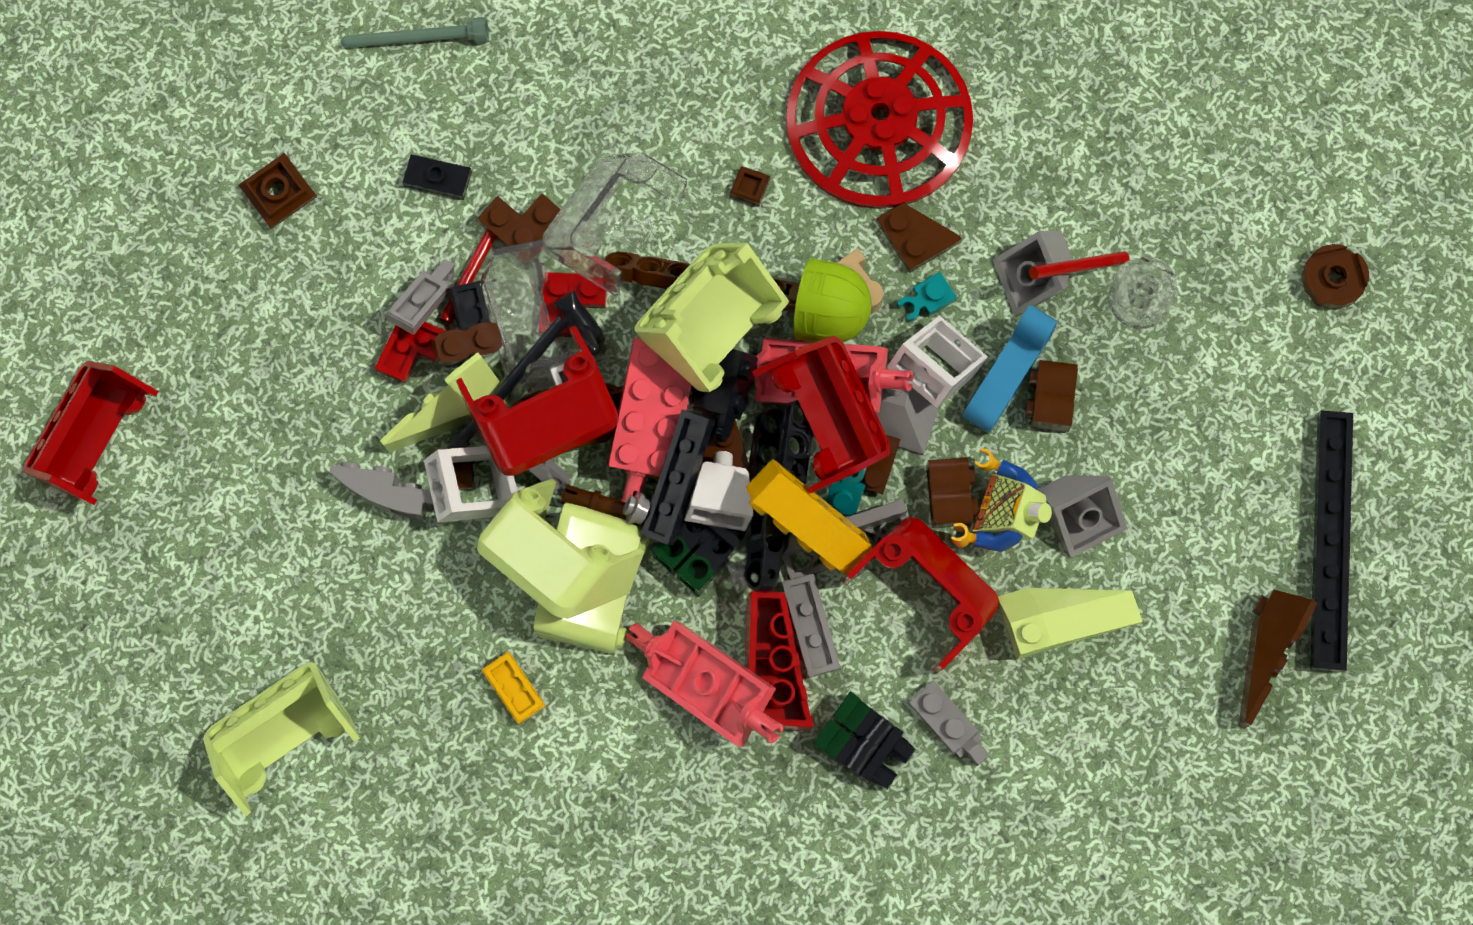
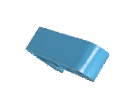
M1032 305L1028 306L1019 320L1012 337L966 407L962 418L990 434L1050 340L1058 323L1056 319Z

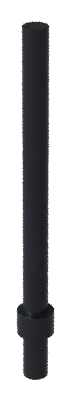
M557 316L492 395H497L504 401L568 325L562 317ZM472 418L459 433L455 432L448 440L449 445L446 449L466 448L471 445L469 441L478 431Z

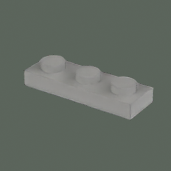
M814 574L782 582L808 678L840 670L841 667Z

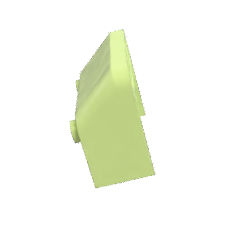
M549 479L516 491L482 531L476 548L480 555L556 617L569 619L629 594L644 551L639 548L617 557L609 548L600 544L587 546L582 549L578 548L544 520L557 483L554 479Z
M309 662L301 665L216 722L206 731L203 741L215 780L242 813L247 816L251 813L246 796L257 793L264 786L266 767L318 732L325 738H336L347 732L354 742L359 740L360 737L351 716L315 663Z

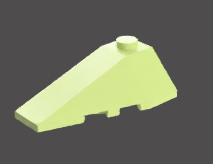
M1025 588L998 596L999 608L1016 660L1143 622L1133 592L1127 590Z

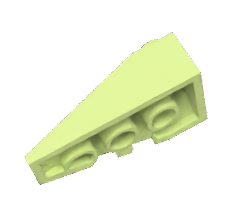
M478 352L444 379L448 385L441 392L436 394L430 393L423 399L424 403L418 414L413 412L406 415L380 440L389 453L461 427L470 421L471 416L456 380L459 378L463 379L473 401L486 395H492L501 384ZM509 395L504 399L506 405V401L510 398Z

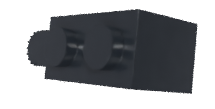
M732 349L719 363L725 372L721 385L711 392L697 390L693 403L694 407L703 410V415L715 420L714 426L718 415H720L715 437L718 441L726 442L730 438L735 419L741 420L742 413L747 408L748 392L751 382L755 378L752 371L757 369V357Z

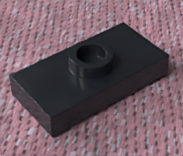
M411 154L402 183L404 187L464 200L472 170L470 167Z
M481 281L449 287V294L459 330L467 331L476 324L490 322Z

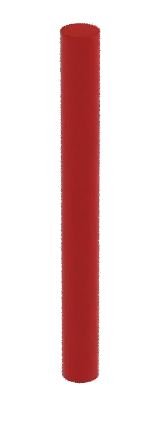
M487 230L483 234L457 286L472 283L496 239ZM451 298L440 316V320L451 324L455 317Z
M1126 251L1038 265L1030 268L1029 275L1032 279H1040L1127 264L1130 257Z

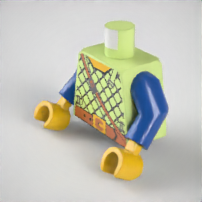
M983 448L979 451L989 456V461L986 464L974 461L975 464L982 471L987 472L994 469L997 471V474H991L972 530L975 533H970L965 524L955 523L952 526L953 529L965 534L960 538H950L960 548L967 546L969 543H974L977 548L1003 552L1020 541L1031 540L1036 534L1039 522L1046 523L1050 520L1052 510L1050 505L1046 503V495L1037 490L1038 484L1028 471L1005 460L1002 462L997 461L991 451Z

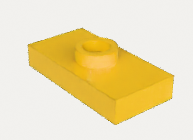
M509 651L482 669V672L518 725L546 707Z

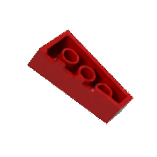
M751 591L747 596L745 667L776 688L763 712L776 722L781 723L784 727L783 730L809 731L814 728L812 715H810L807 692L801 675L800 660L794 643V633L785 592L762 593Z

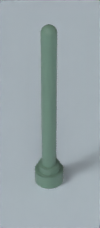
M479 17L473 18L472 21L467 22V25L348 35L341 39V44L345 48L467 37L469 40H475V43L489 42V29L487 18Z

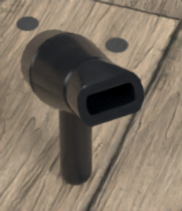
M573 290L556 300L553 304L568 323L567 327L570 334V327L576 326L592 356H595L599 352V347L604 343L605 337L596 320L581 304L576 291Z

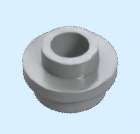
M638 492L635 497L630 496L627 499L623 508V514L626 515V523L633 524L635 522L640 525L645 520L651 501L645 499L644 494Z

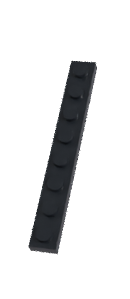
M1320 410L1317 417L1312 600L1318 604L1311 620L1310 670L1347 671L1353 413Z

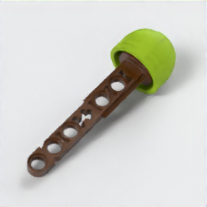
M617 251L605 257V274L614 280L630 283L635 281L641 285L667 289L690 264L650 256L640 257L639 254ZM810 258L804 268L800 283L774 279L790 301L783 310L795 312L794 336L796 340L815 343L828 337L836 336L843 343L858 335L868 322L872 306L870 290L862 276L848 266L833 261Z

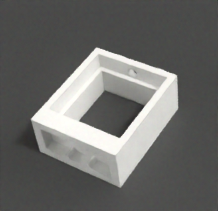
M938 316L902 344L888 364V367L892 370H912L914 379L913 381H908V383L913 384L912 387L938 408L974 377L988 356L941 316ZM956 339L961 342V345L957 344ZM927 345L958 371L959 374L954 378L921 349Z
M486 446L438 449L424 460L437 523L495 517L512 495L519 490L514 476L504 475L497 469ZM489 460L498 500L462 503L453 463Z

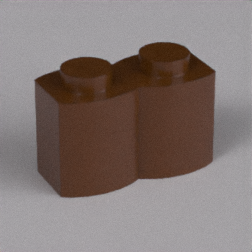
M492 322L476 324L467 331L459 329L448 330L437 335L431 342L436 364L443 366L458 364L467 357L471 358L477 352L482 358L493 355L503 347L498 324Z
M1039 360L1037 367L1030 369L1028 387L1034 388L1033 399H1027L1025 418H1031V428L1069 432L1073 420L1078 364Z
M967 457L928 460L926 474L932 528L952 527L955 523L971 526L973 517L978 515L977 497L971 498L970 485H975L974 466H968Z

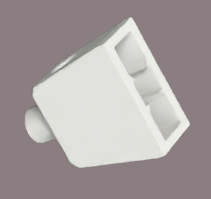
M718 451L714 453L713 462L706 461L702 463L690 496L684 521L741 531L746 530L753 516V508L749 504L751 498L745 488L750 483L749 472L745 468L732 466L733 455L730 452Z

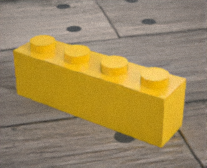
M774 459L745 487L751 498L749 504L756 512L762 516L765 513L769 514L774 518L772 521L784 534L793 533L797 537L796 541L809 553L812 550L818 553L820 561L831 571L837 568L844 575H847L873 548L868 537L861 529L815 492L809 494L806 489L807 486Z

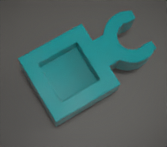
M938 272L914 286L913 292L916 296L901 298L897 302V308L901 309L906 305L913 308L914 311L908 314L905 319L907 323H910L918 318L920 311L923 309L931 316L955 302L957 296L942 273Z
M867 467L831 484L826 502L840 513L849 516L855 515L866 486L859 482L863 479Z

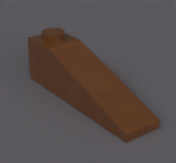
M1275 589L1269 592L1266 597L1260 595L1252 610L1257 615L1251 629L1239 718L1240 727L1245 729L1252 725L1273 685L1269 683L1271 677L1276 678L1287 662V654L1284 651L1286 648L1290 649L1295 641H1299L1318 604L1316 601Z

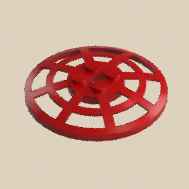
M871 31L843 37L827 45L810 59L793 84L788 99L786 124L793 155L801 169L814 184L827 194L843 202L860 207L882 209L897 207L902 203L911 204L934 193L958 170L968 150L972 136L973 111L971 98L964 80L955 66L941 52L912 36L898 32ZM869 39L898 40L912 44L920 49L911 60L892 53H873ZM857 41L860 56L842 63L830 75L814 68L820 60L832 51ZM931 55L939 60L950 72L958 86L960 95L942 96L941 90L934 78L922 67ZM876 62H891L905 68L896 79L879 76ZM863 64L866 75L865 80L857 83L854 87L838 80L848 70ZM915 74L927 84L933 97L915 99L913 93L907 87ZM808 79L822 85L815 103V120L796 125L797 100L803 83ZM831 90L845 98L843 113L824 117L825 101L829 91ZM880 107L886 109L889 116L884 120H877L872 116L871 112L875 108ZM963 108V133L959 146L953 155L939 144L945 127V109ZM936 109V124L930 137L916 127L918 112ZM844 126L847 134L852 139L844 153L832 141L828 134V129ZM818 133L825 149L838 161L829 178L823 175L809 160L799 138ZM909 138L923 147L911 158L903 162H897L895 148L904 144ZM863 148L872 151H882L885 165H869L858 162L855 159ZM930 154L946 165L939 174L927 183L913 190L903 192L900 173L907 172L918 166ZM849 169L868 176H887L890 195L862 194L840 186V183Z

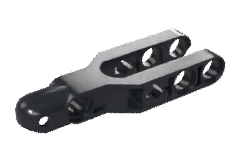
M798 400L789 402L783 412L778 409H770L756 417L748 465L750 482L768 464L762 457V448L766 446L772 453V459L806 485L813 432L804 412L802 423L797 422L793 416L795 406L802 410ZM768 416H771L776 422L777 428L774 433L769 431L766 426ZM791 437L795 438L799 444L798 454H794L789 448V439ZM753 509V516L748 524L746 537L747 557L744 577L750 589L767 593L772 591L778 582L781 559L788 549L790 532L784 534L773 523L772 520L774 518L767 513L762 516ZM753 573L758 577L757 582H754L751 578Z

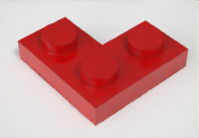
M544 272L540 336L558 315L563 318V315L553 303L573 290L576 291L581 304L585 308H606L608 277L601 274ZM567 326L558 337H572Z
M424 322L413 335L395 325L375 366V370L406 384L419 356L436 362L431 342L437 335L447 330Z

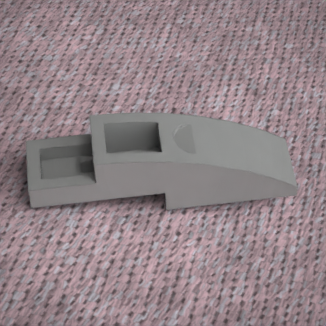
M341 462V466L330 465L331 474L342 485L360 499L377 508L395 515L421 521L426 520L427 509L435 510L430 490H424L421 485L404 482L402 487H400V479L395 473H392L391 468L373 466L372 470L360 469L359 464L351 462Z

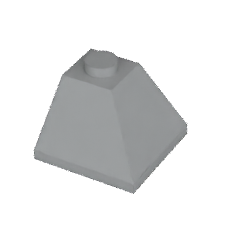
M1038 231L992 259L1014 316L1018 317L1024 314L1029 305L1036 307L1067 288L1070 273L1040 279H1032L1029 275V270L1033 266L1073 260L1062 231Z
M913 387L911 391L883 389L880 412L876 414L885 434L901 439L898 448L924 456L939 407L936 408Z
M1065 475L1038 489L1039 492L1046 495V503L1050 505L1052 510L1049 522L1070 558L1127 529L1110 476Z

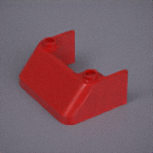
M576 326L570 327L577 353L570 356L563 366L564 374L568 381L510 408H507L503 399L497 395H486L473 401L463 379L459 378L456 380L473 422L497 469L504 475H518L613 430L618 423L619 417L611 395L594 357Z
M831 336L797 349L752 371L754 377L771 372V380L776 388L781 389L785 393L794 391L821 449L814 456L813 470L821 481L806 488L809 494L849 477L889 456L890 444L844 344L836 336Z
M86 361L75 374L24 464L23 472L80 501L95 505L97 499L93 498L92 495L97 489L98 480H96L97 473L93 469L122 417L124 415L129 416L133 412L138 413L145 404L146 397L144 395L156 397L159 391L115 365Z
M914 517L905 518L899 522L842 581L847 586L874 558L890 569L903 566L911 558L958 604L949 616L948 625L953 635L959 639V642L932 668L936 674L942 671L968 645L999 608V598L996 592L923 521Z

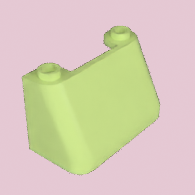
M718 243L709 246L697 256L635 325L634 330L646 345L698 391L711 392L718 388L723 381L722 377L725 372L719 363L754 324H771L778 320L782 315V310L790 301L748 243Z
M566 502L557 527V531L578 548L582 549L587 546L600 544L609 548L617 557L639 548L646 553L650 538L641 535L643 525L637 523L629 524L624 519ZM627 595L569 619L554 616L538 603L534 620V631L539 638L616 655L617 647L623 648L627 628L622 627V615Z

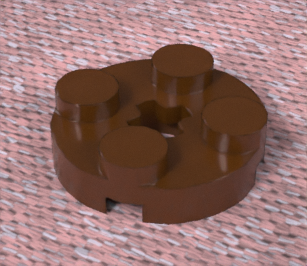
M1330 244L1317 249L1307 260L1302 272V282L1306 293L1317 306L1340 309L1354 304L1364 293L1369 282V269L1360 254H1354L1347 249V246ZM1331 269H1335L1337 274L1343 275L1339 284L1329 280L1328 276L1331 274Z

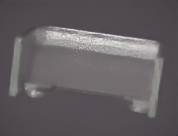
M640 152L601 156L543 234V249L547 255L616 297L620 293L622 271L596 256L602 246V234L592 225L625 179L635 184L643 183L680 206L685 200L687 178L647 154Z
M542 240L493 249L480 280L490 322L498 324L503 344L498 353L506 377L552 324L541 292L544 282L547 281L546 267L538 259L544 246ZM555 339L537 362L529 363L522 379L511 391L515 399L521 398L524 395L533 394L555 384L550 369L563 365L570 356L576 353H573L572 350H567L565 345L559 346L557 339Z

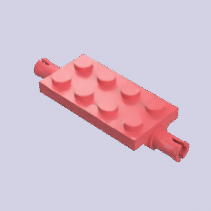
M633 337L618 409L619 420L614 428L607 466L625 469V472L628 473L623 498L621 499L625 503L630 496L635 497L638 492L643 494L647 477H650V475L660 476L681 410H687L692 386L648 345L636 337Z
M764 338L761 352L755 355L758 358L757 369L813 343L802 340ZM844 344L876 413L880 412L883 389L911 391L913 384H909L908 381H913L914 379L912 370L886 369L887 348ZM771 372L755 377L753 380L756 385L754 401L758 403L787 405L789 402L798 400L794 391L785 393L775 387L771 380Z
M673 621L669 630L661 636H654L639 623L633 624L628 629L635 636L626 633V641L642 650L647 658L648 667L642 678L720 735L739 747H744L753 730L764 737L769 743H774L780 738L774 730L782 733L783 725L763 712L776 690L775 687L681 622Z

